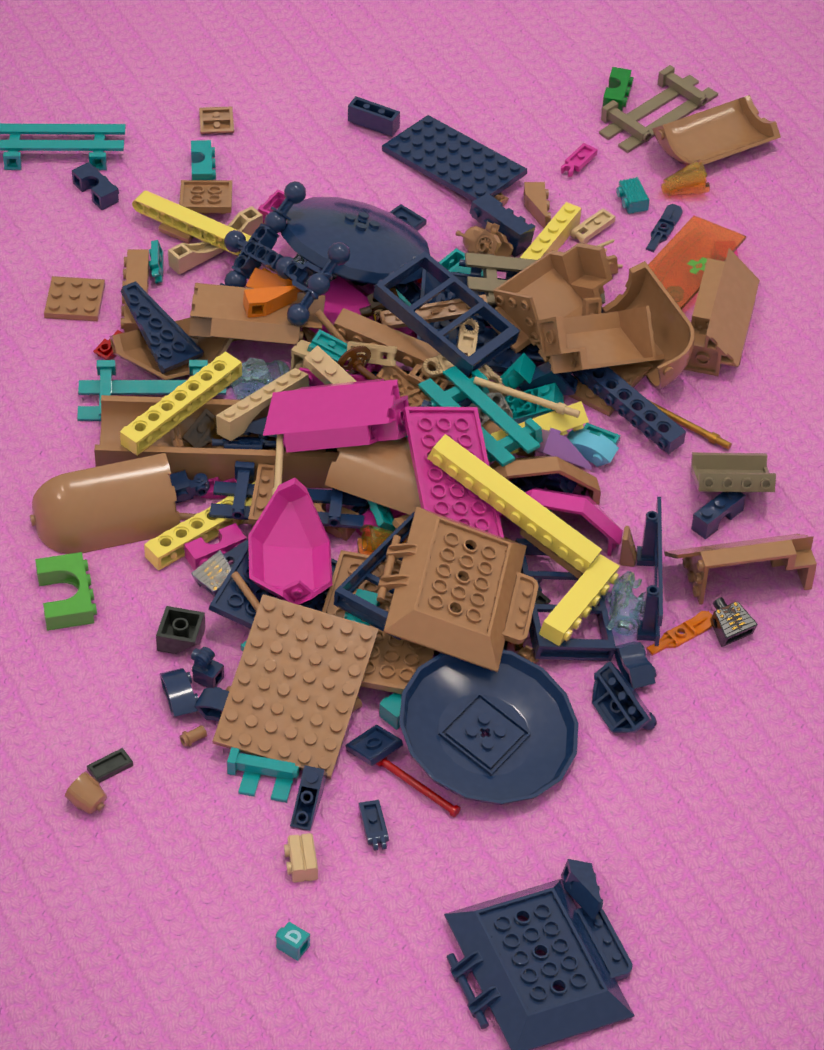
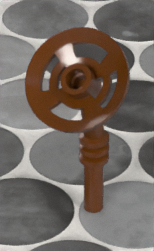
M366 346L353 347L346 351L338 360L337 364L348 374L358 371L368 380L382 379L381 377H376L365 368L371 358V351ZM349 357H351V358L349 359L348 364H347V365H344V363L346 362V360H347Z

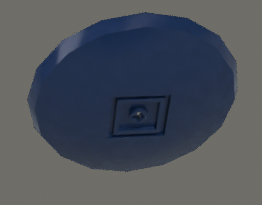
M503 650L498 672L440 653L417 668L402 692L399 724L412 758L434 783L463 799L501 805L535 798L563 779L577 754L578 721L567 693L544 668L512 651ZM485 732L488 733V736H485V737H482V736H481L482 733H483V734H484Z

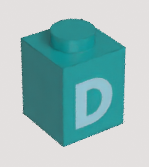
M288 922L284 928L281 927L276 933V948L297 961L310 947V933L291 922Z

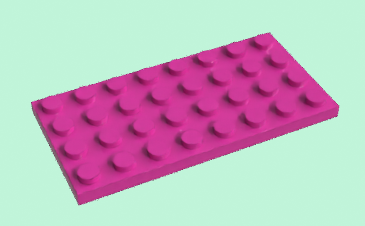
M404 407L403 415L421 508L504 538L499 511L427 459L432 448L446 434L489 466L478 408Z

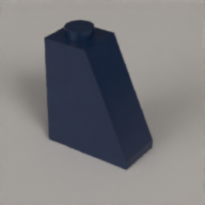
M546 362L535 368L530 384L524 380L519 385V388L523 392L556 383L563 396L576 394L578 380L570 372L554 374L551 370V364Z

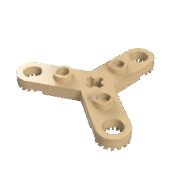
M472 318L460 325L457 348L468 357L476 351L479 329L478 322ZM469 324L474 330L469 332L464 325ZM438 355L437 357L426 359L421 369L425 376L432 378L443 375V371L454 365L442 355ZM427 365H433L436 370L433 372L428 370ZM485 365L479 369L488 380H495L497 384L502 385L500 376L494 373L489 366ZM489 389V392H497L495 390Z

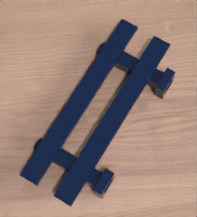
M235 461L236 483L215 481L213 495L234 496L233 505L211 503L209 517L248 520L251 506H246L247 497H253L255 484H249V482L254 481V462ZM307 488L313 503L330 504L329 512H317L323 526L363 529L364 515L342 514V505L366 507V499L332 488V490Z
M657 496L656 512L649 511L646 513L642 546H637V566L654 567V585H650L646 589L642 620L637 621V640L654 641L655 646L659 647L660 626H662L663 577L661 497Z

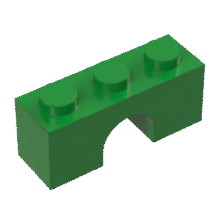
M612 67L609 76V86L606 87L602 107L613 100L618 103V109L621 111L623 107L627 106V97L630 96L634 77H631L632 70Z

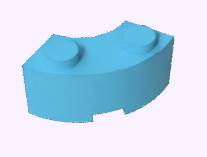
M587 429L571 430L567 436L583 457L592 462L596 467L610 463L619 449L602 434L597 436L590 433V430Z

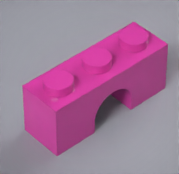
M236 523L218 530L219 543L207 544L202 537L184 544L185 558L194 570L219 550L224 555L247 540Z

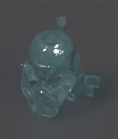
M249 358L246 362L242 363V376L231 383L236 399L242 400L289 372L290 368L285 362L280 360L267 363L263 359Z
M627 571L619 577L611 593L607 592L604 596V600H608L611 606L609 611L610 622L607 625V629H613L618 634L626 636L635 634L641 626L639 620L643 617L646 592L641 593L638 598L633 594L632 588H638L641 585L642 579L635 580V575L631 571Z

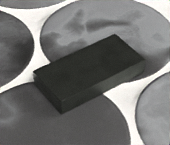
M121 748L87 765V771L100 783L132 767L133 761L125 750Z

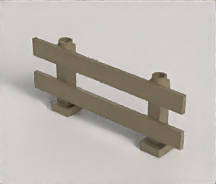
M669 65L659 72L657 84L662 88L666 85L669 88L634 110L625 114L618 109V103L614 100L603 106L601 121L604 123L611 121L613 123L600 130L599 134L609 140L625 130L632 136L619 143L618 147L629 153L655 136L653 128L686 117L716 98L718 93L709 87L703 91L695 87V85L699 84V80L691 75L682 79L674 73L675 68ZM679 95L688 99L646 127L638 122Z
M465 253L466 266L483 268L484 277L468 276L467 287L472 291L485 292L488 304L495 308L497 303L495 302L493 290L507 281L497 279V270L521 272L537 260L495 256L492 254ZM602 293L600 297L602 298V304H605V294Z

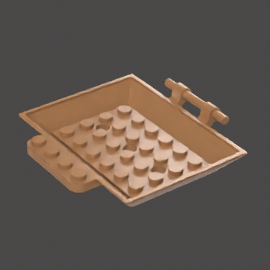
M416 506L407 543L400 544L401 537L398 535L393 536L392 543L389 545L386 554L387 562L384 573L379 580L378 602H384L386 593L394 589L383 632L498 672L505 640L514 644H521L527 638L538 591V582L533 577L521 573L527 546ZM465 544L472 545L474 550L468 549ZM402 557L399 574L391 575L395 561ZM458 575L464 576L467 581L460 580ZM450 607H456L459 612H453Z

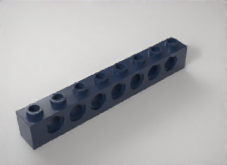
M609 367L570 372L667 454H670L684 444L686 431Z

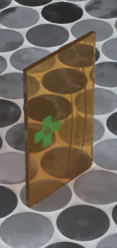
M694 215L648 266L682 310L699 291L707 259L726 261L728 249L730 248L735 252L746 240V236Z

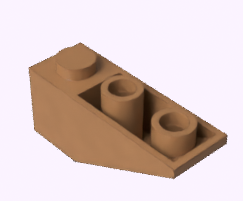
M524 182V207L545 228L547 222L551 221V212H548L550 210V201L546 200L549 198V190L545 189V182Z

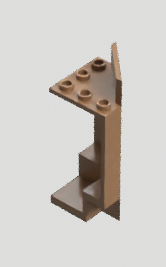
M578 243L566 252L552 250L493 290L495 302L497 303V307L494 309L520 330L516 343L511 346L515 353L531 344V340L539 339L537 320L557 316L564 318L582 316V299L600 297L605 292L603 285L611 281L613 277L604 247ZM490 324V326H491L498 334H501L497 329H495V328Z
M730 248L728 249L726 261L707 259L691 320L695 336L694 349L684 370L719 376L721 364L738 367L741 363L760 280Z
M195 283L192 310L190 312V338L222 337L294 344L297 346V343L303 340L304 336L303 331H300L301 327L322 329V322L314 313L318 309L324 313L325 295L319 296L309 307L310 317L308 322L302 326H294L287 319V311L291 305L302 301L306 295L304 293H298L297 301L267 316L248 318L243 305L244 290L254 288Z
M649 306L618 312L568 318L557 316L537 320L539 339L531 340V343L537 345L540 349L538 353L544 361L551 364V370L554 374L665 359L664 353L654 342V331L652 329Z
M800 534L664 551L665 556L676 559L683 558V566L688 570V581L693 585V595L697 597L699 605L704 602L709 568L770 560L772 567L785 566L786 571L796 569L804 590H810L813 586L817 566L811 550L814 536Z

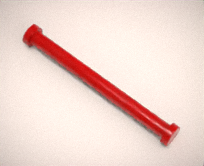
M387 757L376 763L379 767L383 766L450 812V816L453 818L459 814L461 807L458 805L454 806L387 760Z

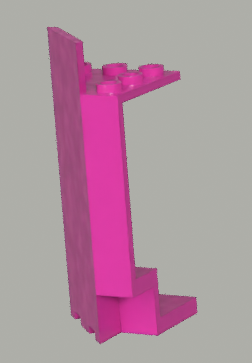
M384 379L273 392L263 436L284 434L283 445L286 448V453L370 445L377 441L397 440L407 436L403 409L404 407H409L408 395L400 396L397 379L386 381Z

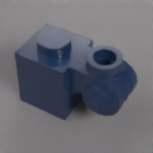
M186 470L170 475L171 484L175 487L177 497L175 503L193 499L195 495L204 496L210 488L208 478L203 473L196 474L194 480L188 479Z
M559 473L544 475L546 481L543 485L548 490L572 493L578 484Z
M208 647L195 648L191 654V659L194 660L192 666L193 681L207 688H214L224 678V664L213 660L215 653Z

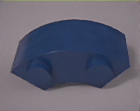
M633 641L616 646L614 655L619 670L634 689L656 683L655 667L646 658L645 648L640 642Z
M180 668L160 673L163 692L168 701L171 715L175 717L198 711L194 706L199 697L197 693H193L190 672Z
M220 687L205 688L194 707L206 720L219 722L229 691L223 690Z

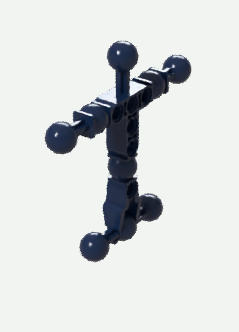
M297 181L290 182L285 186L284 201L278 209L271 207L273 211L266 215L264 224H260L248 242L244 234L238 230H233L226 234L224 239L225 247L230 252H240V254L236 258L234 266L231 267L233 271L226 275L225 284L220 283V285L245 288L247 279L249 280L254 269H259L262 265L277 273L280 278L290 279L297 289L306 294L300 303L291 305L287 311L288 321L294 326H302L309 320L310 312L308 309L313 301L329 291L330 279L333 277L332 273L337 265H343L349 261L350 249L342 242L333 243L328 249L329 260L322 270L310 262L300 264L292 257H284L272 250L277 242V238H279L277 233L285 229L286 220H291L286 214L293 204L301 203L305 199L306 188Z

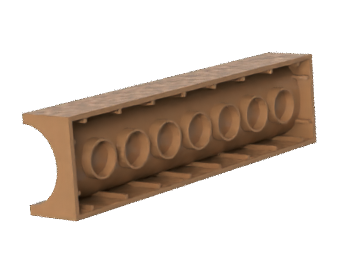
M101 395L100 445L95 444L94 448L96 467L166 453L171 474L186 470L189 480H194L196 474L203 473L208 479L219 477L221 481L235 478V461L254 462L255 477L254 481L249 482V484H252L256 480L258 464L275 465V448H265L263 450L224 449L221 446L212 447V443L201 448H193L183 439L184 447H173L169 432L137 456L121 445L120 431L132 423L138 416L145 413L151 406L161 401L163 397ZM209 400L179 423L182 437L204 409L209 410L216 416L241 400ZM270 405L264 408L253 420L268 416ZM251 433V435H243V434H242V435H240V436H244V437H258V434ZM270 436L269 439L265 440L276 441L277 437ZM284 447L282 483L296 478L306 488L332 489V487L325 485V481L332 461L336 462L340 452H326V449L286 453V448Z

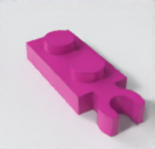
M583 143L565 160V164L561 166V173L568 171V177H571L574 170L579 172L597 155L598 149Z

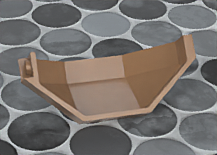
M191 317L175 321L189 336ZM140 329L109 336L114 355L161 380L190 374L189 363L162 374ZM222 337L191 338L204 351L203 356L196 360H208V364L217 356L223 354L233 341L232 338Z
M542 455L515 458V461L503 467L495 460L489 466L507 480L509 478L559 473L577 482L578 486L582 488L584 486L587 487L590 498L597 505L600 504L601 490L597 478L557 456Z

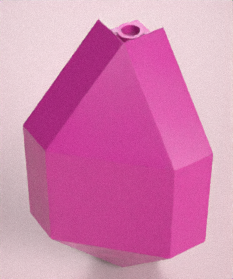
M293 478L277 487L248 535L249 579L274 596L299 605L314 598L333 584L330 540L307 488L296 478Z
M534 488L525 492L546 509L582 515L609 539L607 556H611L612 549H616L617 544L620 545L622 542L623 530L589 496L542 488ZM499 512L500 518L504 517V515Z

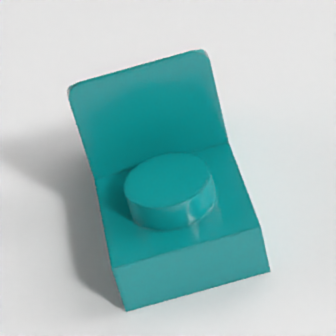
M523 353L500 376L502 384L516 389L524 380L530 384L536 364Z

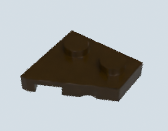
M204 409L182 437L193 448H201L212 443V438H224L217 434L216 416L207 409Z

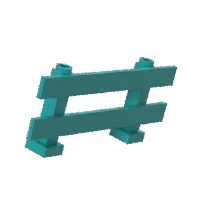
M0 123V134H10L9 140H0V151H8L3 152L4 170L22 169L20 151H93L89 152V163L98 170H107L105 151H124V140H106V135H125L126 124ZM22 134L95 135L94 140H21Z
M97 360V374L100 375V380H79L78 394L99 395V406H78L77 420L101 421V395H169L176 387L182 385L187 380H112V375H116L115 360ZM189 360L190 375L194 376L204 366H207L208 360ZM226 388L217 395H226Z
M456 366L443 371V375L455 385L446 391L440 388L431 378L418 384V387L431 399V407H461L458 402L468 397L508 435L497 441L481 426L490 463L496 460L503 467L515 461V457L510 452L521 447L524 451L530 453L540 448L539 443L543 442L542 428L532 418L525 420V427L522 428L486 395L489 393V388L473 383L475 377L488 380L478 369L471 372L472 378L470 379Z
M231 747L227 760V774L236 776L237 770L244 771L238 794L255 797L261 775L277 777L271 800L287 803L294 778L297 779L299 775V766H295V763L243 754L240 753V748Z

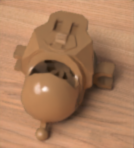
M487 222L485 229L472 226L464 234L459 230L455 233L456 236L463 237V244L468 253L511 257L513 246L508 242L505 235L498 232L500 225Z

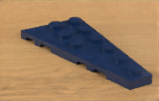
M136 281L122 287L121 294L162 374L189 363V360H196L203 356L204 351Z

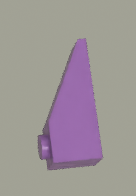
M550 428L549 431L542 429L543 442L539 443L540 448L535 451L557 456L570 464L591 470L592 466L567 437L560 435L561 431Z

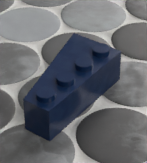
M488 193L472 201L469 212L471 216L484 229L487 222L500 225L498 232L505 235L508 242L512 244L513 251L511 255L514 258L527 250L532 242L535 225L532 223L527 224L525 218L522 216L517 217L510 208L505 209L503 203Z

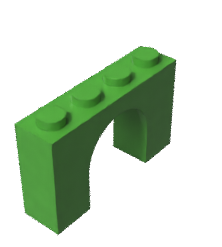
M82 552L35 559L39 586L67 583L78 589L77 593L71 598L43 603L47 631L94 624V615H97L96 603L92 604L91 600H94L93 588L89 589L88 587L91 586L90 574H86V571H89L87 559L83 560Z

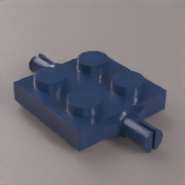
M238 436L232 441L225 438H212V447L221 446L224 449L253 450L276 449V441Z

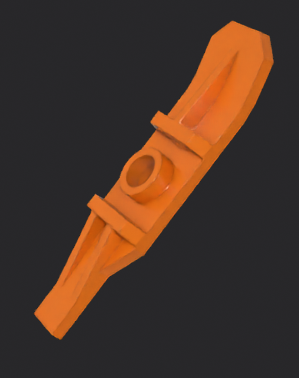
M709 611L699 612L693 618L666 631L659 640V647L655 646L654 643L648 646L647 650L654 655L665 648H676L697 637L712 627L710 621L712 614Z

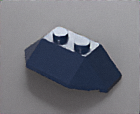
M611 661L594 673L595 682L592 704L612 733H636L651 721L649 710L628 680Z

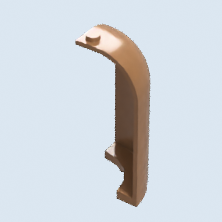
M750 95L652 129L662 149L676 161L687 165H704L781 138L776 121L760 118L758 116L759 111L755 107Z
M644 261L629 269V278L625 285L627 289L623 295L619 294L602 309L603 313L649 306L652 329L654 331V342L664 353L665 359L648 361L653 367L646 374V377L656 389L660 390L674 381L685 369L694 349L695 336L694 328L689 319Z
M408 437L397 440L377 441L370 445L340 447L337 449V452L340 453L336 462L332 461L325 481L326 486L409 515L415 512L416 506L421 508Z
M166 453L68 472L46 481L33 496V514L30 515L31 525L36 527L40 540L50 549L60 553H87L153 539L179 525L180 515L179 511H176L175 504L177 497L175 487L171 484V470Z

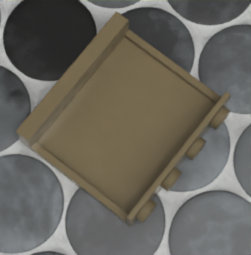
M692 452L691 472L698 491L775 492L776 473H769L767 453Z

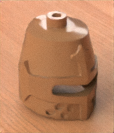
M86 771L68 787L65 793V797L75 807L88 814H92L96 810L101 811L107 799V795L100 786V783Z

